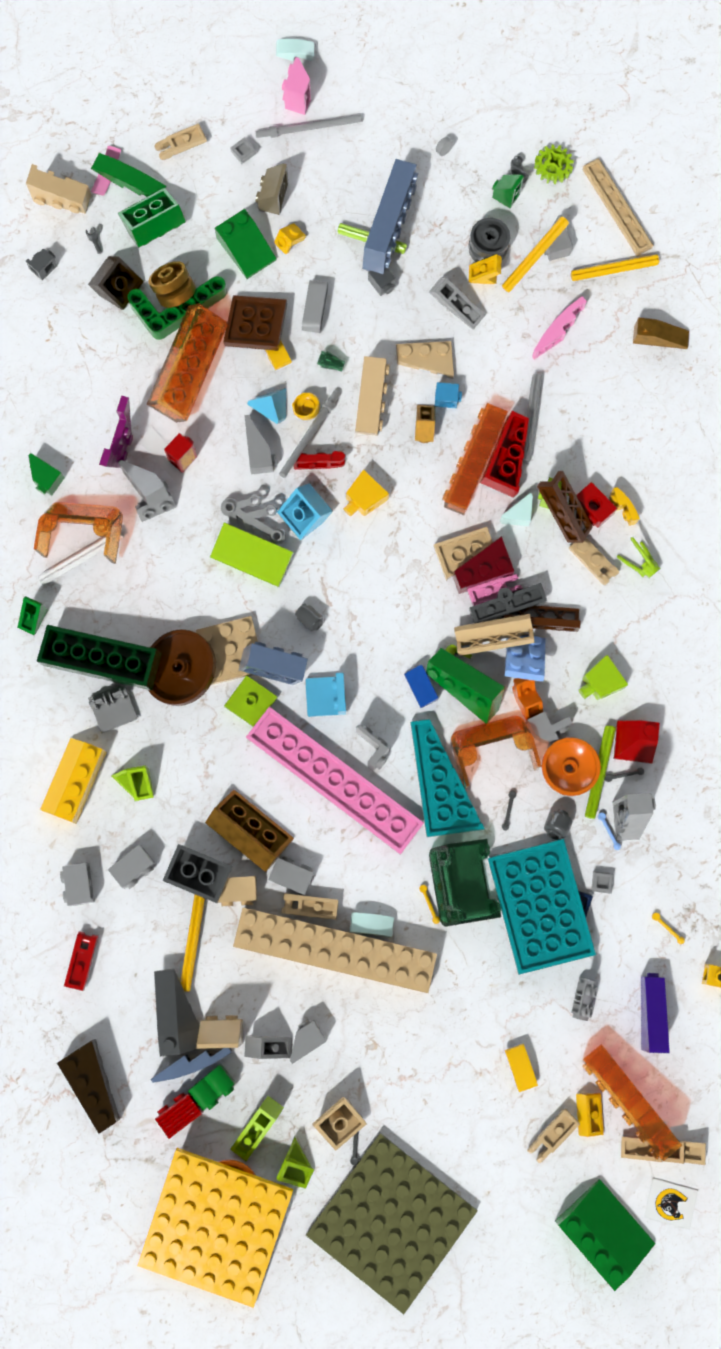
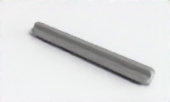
M533 374L527 410L529 422L523 462H530L542 383L541 374Z

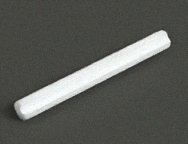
M115 530L38 576L39 581L42 585H46L122 540V534L119 530Z

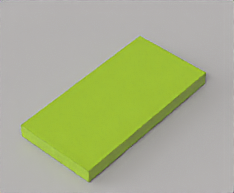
M224 522L210 558L280 587L294 552Z

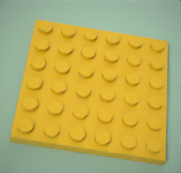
M176 1148L137 1266L254 1308L293 1189Z

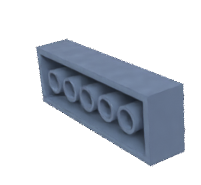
M395 159L364 246L362 269L384 274L385 268L389 269L392 259L391 254H394L397 245L395 243L396 239L400 238L401 225L405 223L406 211L411 206V196H414L416 192L417 164Z

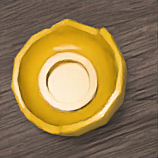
M301 393L292 403L293 413L301 420L316 418L320 411L319 399L312 393Z

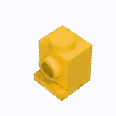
M705 964L702 984L721 988V981L718 979L721 967Z

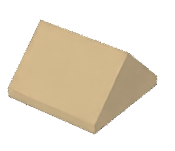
M345 1097L341 1098L312 1123L335 1151L367 1124Z

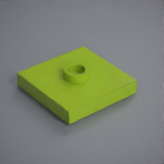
M246 675L224 707L254 727L265 711L272 707L278 697Z

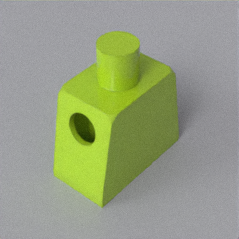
M606 655L582 678L586 685L578 689L584 699L593 694L597 700H600L623 690L628 686V683L609 656Z

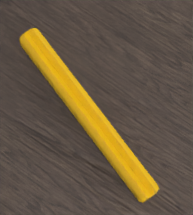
M561 216L502 284V288L509 293L568 226L569 222L565 217Z
M655 254L572 270L571 279L572 281L656 266L659 264V256Z
M195 894L181 975V985L184 992H190L205 902V898Z

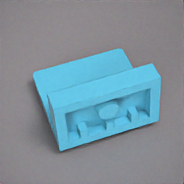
M336 673V677L307 678L305 680L308 717L346 715L344 673Z

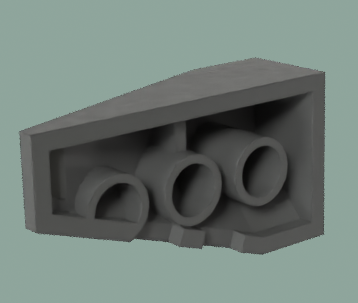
M175 969L154 971L160 1057L180 1055L197 1049L200 1025L187 1000Z

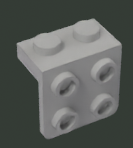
M358 724L356 726V733L377 749L368 760V768L373 772L376 768L380 770L386 763V756L389 751L388 744L380 737L378 739L375 738L372 734L373 731L366 725L361 726Z

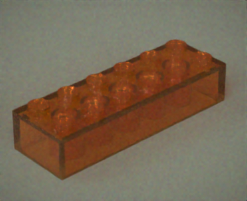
M200 303L188 306L146 405L176 423L188 420L228 326L227 321Z

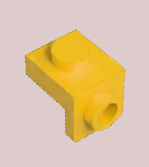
M293 223L279 230L274 243L284 254H287L293 245L304 241L306 235Z

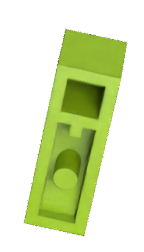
M267 1096L230 1150L247 1161L284 1107Z

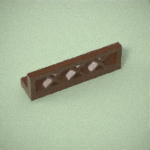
M558 471L552 481H540L537 488L568 543H583L593 526L565 473ZM559 481H561V490L558 486ZM567 494L569 496V505L567 503ZM574 507L576 509V518L574 516ZM582 522H583V524H584V526H585V528H584L583 531H582Z
M535 605L523 609V612L521 610L518 611L520 615H524L528 610L536 612L538 617H531L533 629L578 632L580 629L579 609ZM549 611L553 612L557 618H545L543 615ZM566 613H575L574 620L563 619L562 616ZM504 615V616L502 617V619H503V618L514 617V616H513V615Z

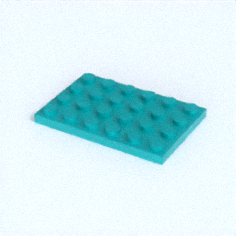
M564 839L488 858L518 975L596 955Z

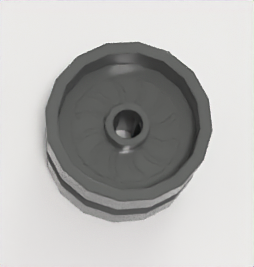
M484 218L477 221L472 227L468 248L469 254L475 262L496 254L501 256L502 260L506 257L510 242V231L506 224L496 218Z

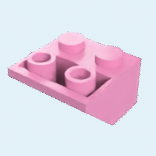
M296 57L294 63L289 66L288 78L284 79L282 84V90L284 91L283 101H285V109L305 115L311 101L310 78L300 59Z

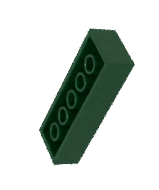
M47 625L37 662L46 667L152 691L162 653L150 647Z

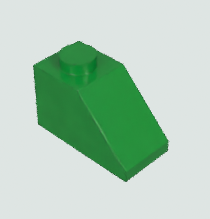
M503 175L500 181L497 179L492 187V190H494L492 198L511 208L520 195L524 176Z
M30 453L28 457L32 480L37 486L36 489L44 495L48 493L52 496L65 479L63 474Z

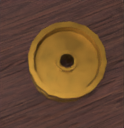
M173 261L159 267L151 274L148 280L151 289L156 293L160 305L165 308L181 305L190 299L196 290L195 283L189 276L187 268L180 261Z

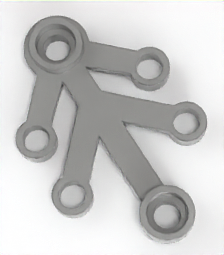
M252 495L249 499L238 502L233 498H227L222 502L221 511L225 516L229 517L230 525L239 528L236 517L238 516L243 519L246 532L254 535L252 527L254 526L269 535L271 541L275 544H282L286 540V534L283 530H274L256 519L276 515L277 508L274 505L270 504L264 509L248 513L241 510V508L251 505L259 506L261 504L259 496ZM254 497L258 498L257 504L252 503ZM228 504H232L233 509L231 511L227 510ZM270 507L274 508V512L272 514L268 513V509ZM276 533L280 534V539L278 540L274 538Z

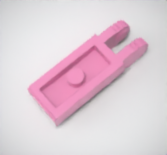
M518 575L502 577L467 589L472 605L475 606L497 598L498 591L502 588H507L506 583L516 581ZM516 585L509 589L514 593L523 588L521 585Z

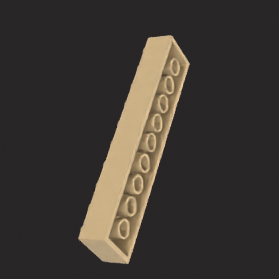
M242 908L233 947L424 993H429L437 957L436 953L248 908Z

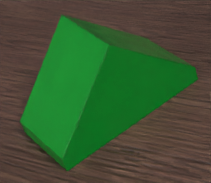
M25 596L17 628L35 635L48 609L42 603Z

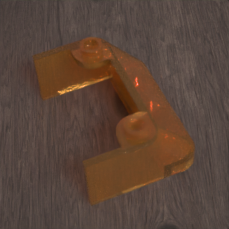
M56 502L39 518L34 550L42 557L47 558L51 532L56 529L58 522L93 525V531L97 536L106 537L104 556L111 563L116 564L123 522V514L117 507Z
M512 716L453 733L450 743L461 782L465 789H468L470 786L465 767L474 764L477 760L475 747L513 738L514 744L519 750H528L534 771L542 767L534 738L523 718Z

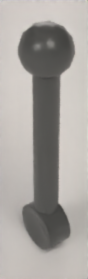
M638 768L636 771L613 776L608 774L604 779L606 782H611L612 779L635 774L643 775L644 769Z
M510 791L508 794L510 799L505 822L502 824L504 831L509 829L508 822L513 799L516 797L515 791Z
M358 1132L353 1136V1157L350 1159L352 1165H356L359 1161L357 1158Z

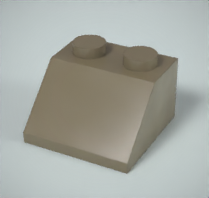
M284 163L268 168L265 176L262 175L260 181L261 191L257 192L255 200L260 211L280 215L288 186L287 164Z

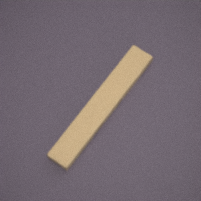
M599 158L584 165L582 170L636 256L652 249L654 245Z

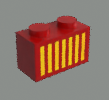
M179 433L164 448L168 461L183 473L197 458L193 440L187 435L183 436Z

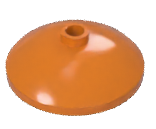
M563 738L554 742L546 750L542 759V773L545 781L554 791L562 795L577 796L589 791L596 784L600 775L601 766L596 751L590 744L578 738ZM567 765H570L572 767L571 772H568L566 770Z

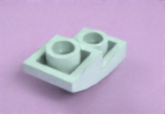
M278 39L276 41V56L293 61L295 56L312 61L314 57V42L301 39Z
M352 912L350 933L390 938L393 933L394 917Z

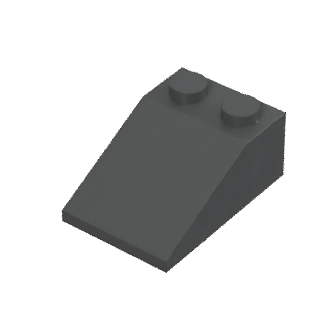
M178 844L163 881L218 904L233 866Z

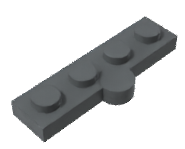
M541 583L514 593L509 588H502L498 591L497 598L469 607L473 622L480 623L547 601Z

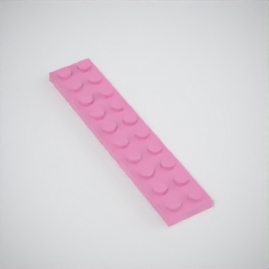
M271 707L265 711L246 736L249 741L400 855L424 824V822Z

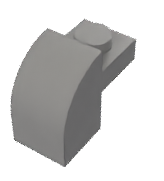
M544 711L528 719L525 724L531 735L539 742L554 743L559 739L556 733L558 732L561 735L569 731L568 727L572 722L567 717L551 725Z

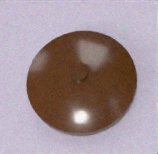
M180 629L167 632L151 645L150 648L157 649L162 653L152 691L148 690L154 698L167 705L183 706L198 700L205 694L212 684L216 672L215 653L205 638L193 631Z

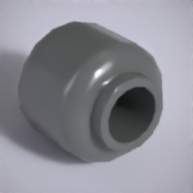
M558 810L549 813L544 825V830L547 832L548 837L554 840H561V838L568 836L572 826V819L566 811Z

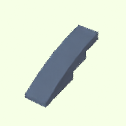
M223 1048L212 1056L207 1049L192 1061L186 1054L153 1077L151 1081L152 1083L166 1081L194 1073L214 1064L232 1053L233 1050L232 1048Z

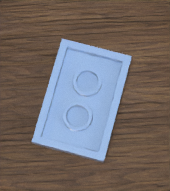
M522 635V636H520V638H525V637H530V636H528V635ZM534 636L535 643L506 648L505 676L543 682L545 676V638Z

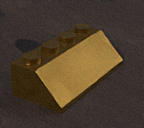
M235 790L213 809L205 822L265 872L276 862L277 858L280 857L294 839Z

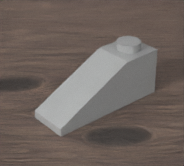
M440 278L429 291L441 305L471 329H475L485 317V314L448 278Z
M244 415L251 474L273 472V466H276L275 454H271V448L249 415Z
M123 460L119 461L124 475L149 508L169 497L167 492L169 487L164 479L160 480L155 473Z

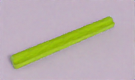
M606 725L604 728L598 755L601 766L600 775L596 784L590 790L585 817L589 819L596 818L616 728L610 725Z

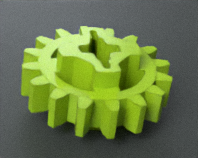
M552 144L551 149L545 146L544 151L539 150L538 156L535 158L534 169H537L536 175L541 174L540 180L546 178L547 183L550 180L554 184H556L557 180L562 183L564 178L568 179L570 173H572L574 160H571L572 154H566L567 149L561 150V145L555 148L554 144Z

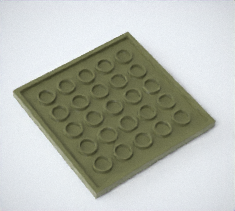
M379 1133L308 1230L306 1236L404 1315L478 1210L388 1138Z

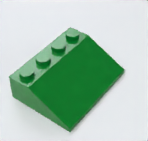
M600 1179L555 1220L557 1225L614 1291L632 1275L656 1244Z

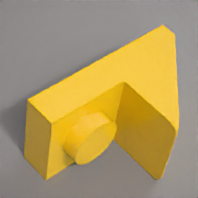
M496 254L469 265V282L496 284L497 275L501 274L502 257Z

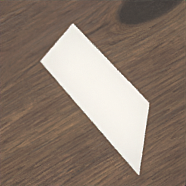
M151 426L140 444L182 488L183 473L168 461L164 451L168 443Z

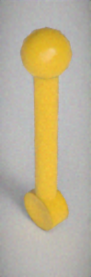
M421 885L419 890L423 893L426 899L428 907L433 916L432 921L434 924H438L440 922V918L436 916L434 908L426 892L427 887L425 885Z
M659 913L652 914V919L663 925L677 939L679 944L685 942L684 937L674 932L660 918Z

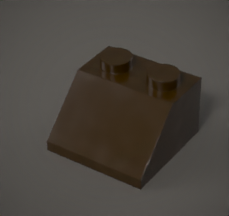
M108 256L88 285L100 297L124 310L129 303V292L133 289H139L144 281L120 257Z

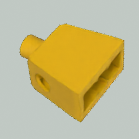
M363 470L346 492V499L349 503L343 510L350 517L357 510L366 516L389 499V493Z

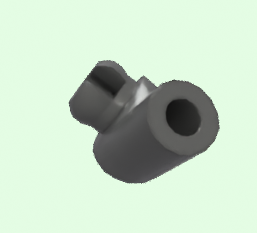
M516 155L510 163L511 173L513 175H523V183H525L529 175L522 170V157Z

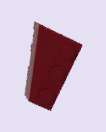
M502 536L454 571L453 579L459 594L467 592L469 588L513 575L514 568Z

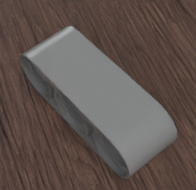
M309 281L302 331L321 332L328 290L327 282Z

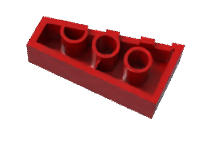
M514 411L510 412L480 481L481 484L513 498L519 493L520 488L519 483L525 452L524 446L529 422L528 417Z

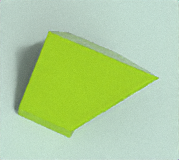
M146 765L128 768L112 775L134 798V801L154 798L150 771Z
M294 1136L276 1179L306 1189L314 1169L311 1167Z

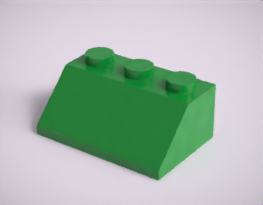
M165 188L118 213L138 248L147 245L152 240L163 236L165 233L178 228L186 222L179 204Z

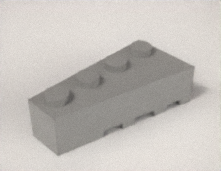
M651 793L627 794L613 802L616 841L640 839L653 815V810L656 809L655 798H652Z

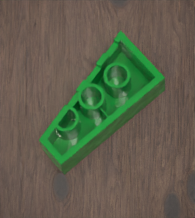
M442 648L428 661L427 675L484 723L487 724L499 711L505 689L503 685Z

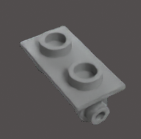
M168 492L169 497L152 508H149L145 501L135 506L142 522L176 508L170 492Z

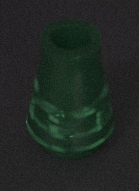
M323 350L317 362V365L321 366L320 368L338 370L342 372L345 361L329 351L325 352Z

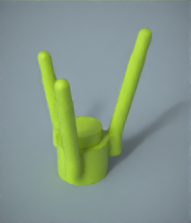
M631 537L630 539L646 561L641 565L643 569L641 570L620 555L617 558L637 571L642 577L646 575L650 578L661 568L653 559L645 544L640 542L639 545L634 537Z

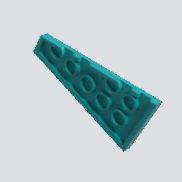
M430 719L410 722L426 837L485 830Z

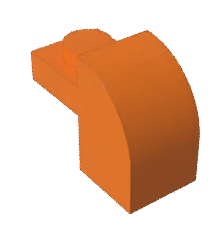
M514 679V686H512L513 694L525 719L527 720L542 713L543 703L536 691L535 680Z

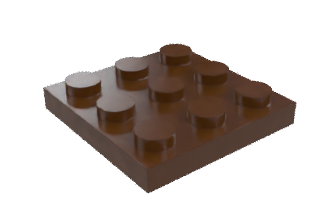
M233 295L223 341L224 346L278 351L287 309V299Z

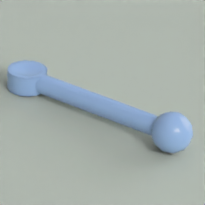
M599 813L598 819L603 822L610 838L614 843V849L619 850L621 848V844L616 841L609 825L607 824L605 820L606 815L604 813Z

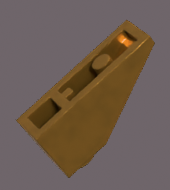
M638 317L634 326L633 344L688 349V330L657 319Z

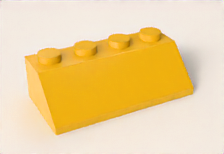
M70 738L40 810L77 824L107 752L94 745Z

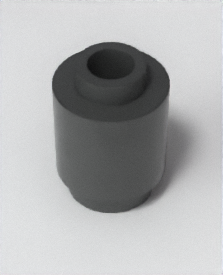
M305 603L295 613L297 619L310 631L314 629L317 631L324 623L322 621L323 616L312 606H307Z

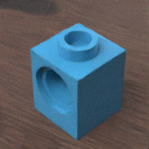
M437 382L434 406L457 408V403L461 402L462 398L459 384Z

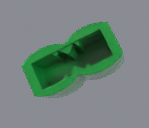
M220 1063L191 1087L188 1092L202 1110L206 1108L211 1110L219 1103L217 1099L221 1095L226 1097L234 1090L233 1085L236 1082Z

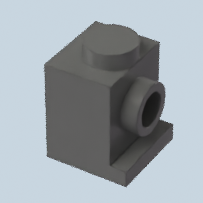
M43 248L33 256L31 261L29 259L26 260L28 268L41 280L57 267L56 257L49 249L45 250Z

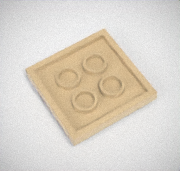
M251 616L196 630L197 634L209 642L215 653L216 672L211 685L242 678L246 675H253L238 671L243 649L252 643L258 642Z

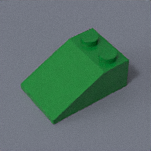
M245 208L215 227L217 240L246 279L277 260L256 223Z

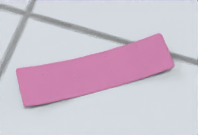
M107 146L105 155L118 160L121 149ZM98 174L91 192L104 196L111 181Z

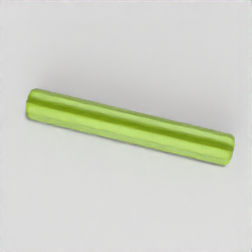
M340 223L338 226V234L363 242L367 241L369 231ZM396 240L395 252L404 254L407 244Z

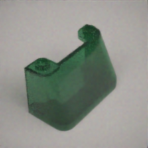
M487 839L446 844L432 848L429 852L439 918L445 927L501 917L500 904L495 899H489L483 866V860L487 859L490 854V846Z

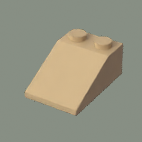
M227 1015L226 1019H218V1016H206V1020H201L197 1049L238 1048L243 1044V1019H238V1015Z

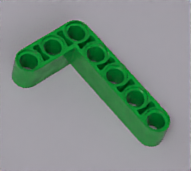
M215 276L196 288L193 296L186 302L176 307L167 308L161 313L157 312L145 294L139 289L131 290L128 294V300L132 310L152 337L161 340L223 299L227 294L225 280L222 277ZM217 286H221V287H222V288L219 289V290L214 289V288L217 287ZM202 296H206V297H207V298L204 299V300H200V299H199V298L202 297ZM136 299H141L139 302H134ZM187 306H191V307H192L190 310H185V309H184V308L187 307ZM146 313H152L150 316H144ZM172 316L177 317L175 320H169ZM158 326L162 327L160 330H154Z

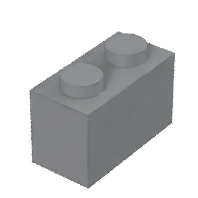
M138 845L110 867L108 871L123 889L127 887L131 889L138 883L137 879L142 875L147 876L154 870L153 866L156 863L145 849Z
M285 856L282 859L277 858L268 880L306 895L314 873L311 872L312 868L301 864L300 867L293 864L294 860Z
M89 863L62 866L63 871L60 872L61 882L65 884V891H63L64 903H67V906L94 903Z

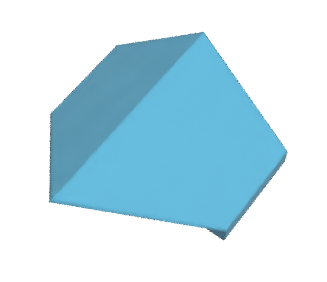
M286 388L249 400L247 405L274 423L279 424L286 419Z

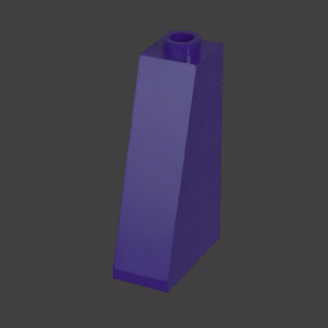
M647 973V977H641V1050L648 1053H670L665 978L659 977V973Z

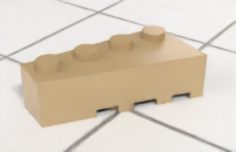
M364 356L355 433L378 436V431L382 432L383 420H380V413H384L385 402L382 401V397L387 392V383H384L385 375H389L390 367L385 358Z

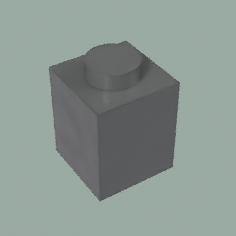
M385 268L384 274L371 270L368 272V281L380 296L385 293L389 294L394 290L396 278L389 269Z

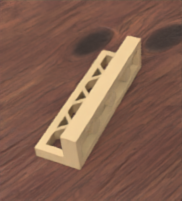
M530 614L454 627L458 656L535 643ZM527 634H529V636H530V637L520 638V636H522V635H527ZM504 638H509L507 641H501ZM486 641H489V642H490V643H488V644H484V645L482 644L483 642H486ZM463 645H471L470 647L462 648Z

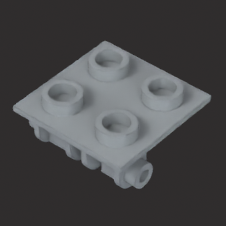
M125 684L88 698L101 733L138 719Z
M581 978L580 982L578 981L576 991L581 992L582 995L575 993V995L581 996V1000L574 999V1001L580 1002V1005L573 1003L571 1011L573 1018L588 1021L592 1017L594 1010L592 1001L593 998H596L598 992L597 982L586 978Z

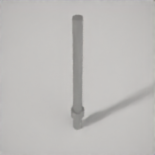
M360 114L283 127L270 126L269 129L257 130L255 132L256 138L268 136L274 138L281 134L362 122Z
M333 391L329 399L325 400L322 404L321 411L280 471L279 475L285 478L326 415L333 410L334 403L340 396L338 391Z

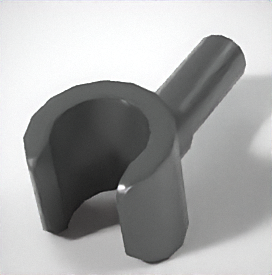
M93 227V234H89L86 229L89 241L93 242L97 253L101 254L102 251L98 244L96 228Z

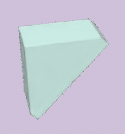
M529 493L501 516L500 522L502 524L529 526L533 495Z

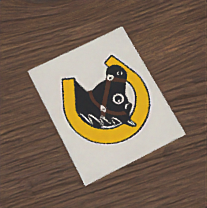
M653 1178L644 1217L690 1230L698 1190Z

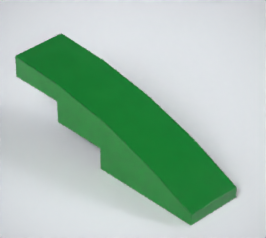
M102 153L98 154L91 167L93 171L121 188L125 186L139 196L143 194L148 197L166 188V185L149 175Z

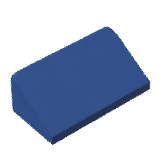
M422 664L404 674L420 708L438 701L439 698Z

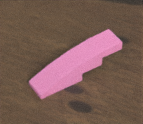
M583 296L568 306L546 330L534 349L532 355L534 360L564 340L565 330L574 325L575 315L585 308L587 301Z

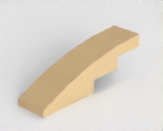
M622 1136L621 1158L706 1165V1143Z

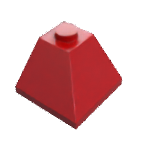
M643 720L617 721L613 759L652 764L658 744L660 723Z

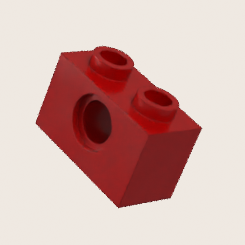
M592 482L576 495L591 525H595L597 528L613 516L617 510L615 505ZM589 504H596L598 509H591Z

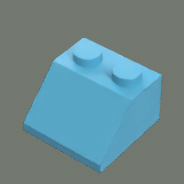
M310 483L296 488L277 511L300 540L323 524L333 512Z

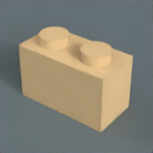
M256 876L228 878L218 903H221V906H233V902H241V905H253V901H257Z

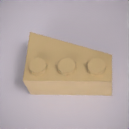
M31 165L26 185L35 203L38 205H50L56 209H67L73 213L80 212L86 214L91 197L88 185L68 177L65 180L54 176L55 172L49 170L46 173L38 170L37 165Z

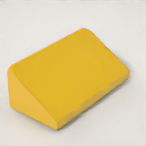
M601 1093L576 1094L577 1119L580 1123L578 1126L579 1136L592 1137L604 1135Z

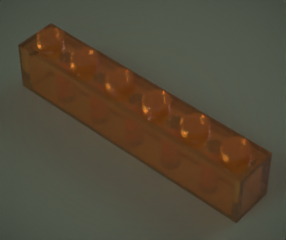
M489 403L486 404L485 409L481 408L477 417L480 421L478 425L474 424L470 433L473 437L471 441L467 440L463 451L466 453L464 458L460 457L456 466L459 468L457 474L453 473L449 484H452V486L443 495L442 500L445 501L444 508L465 515L508 411Z
M602 1044L582 1060L584 1063L582 1065L583 1069L589 1076L591 1074L594 1075L597 1079L595 1084L602 1092L606 1091L609 1094L610 1098L608 1100L615 1109L619 1107L624 1113L622 1118L629 1126L632 1124L637 1130L635 1134L642 1143L646 1141L651 1147L648 1151L656 1161L658 1159L665 1161L683 1146Z

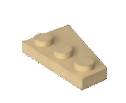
M451 341L396 344L398 365L418 370L424 369L434 374L447 375L449 378L454 377Z
M487 527L434 544L433 547L446 581L453 576L456 569L493 543Z

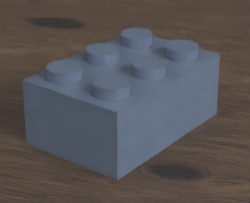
M255 642L243 649L238 671L295 685L303 681L308 659L302 657L303 655L297 652L289 654L285 653L282 648L273 647L271 649L267 648L264 643Z

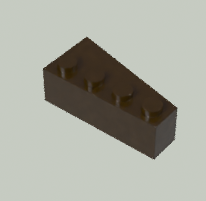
M96 1039L59 1061L57 1065L98 1134L118 1122L120 1118L113 1094H111L108 1078L105 1074L103 1061L99 1054Z

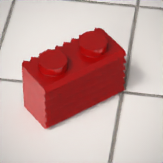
M182 1092L173 1099L175 1104L171 1107L165 1105L157 1111L159 1116L155 1120L168 1139L203 1114V1110L190 1093L185 1095Z

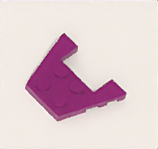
M122 395L116 411L119 421L110 449L104 448L99 463L101 466L121 468L119 461H126L128 452H126L127 447L133 441L129 397Z

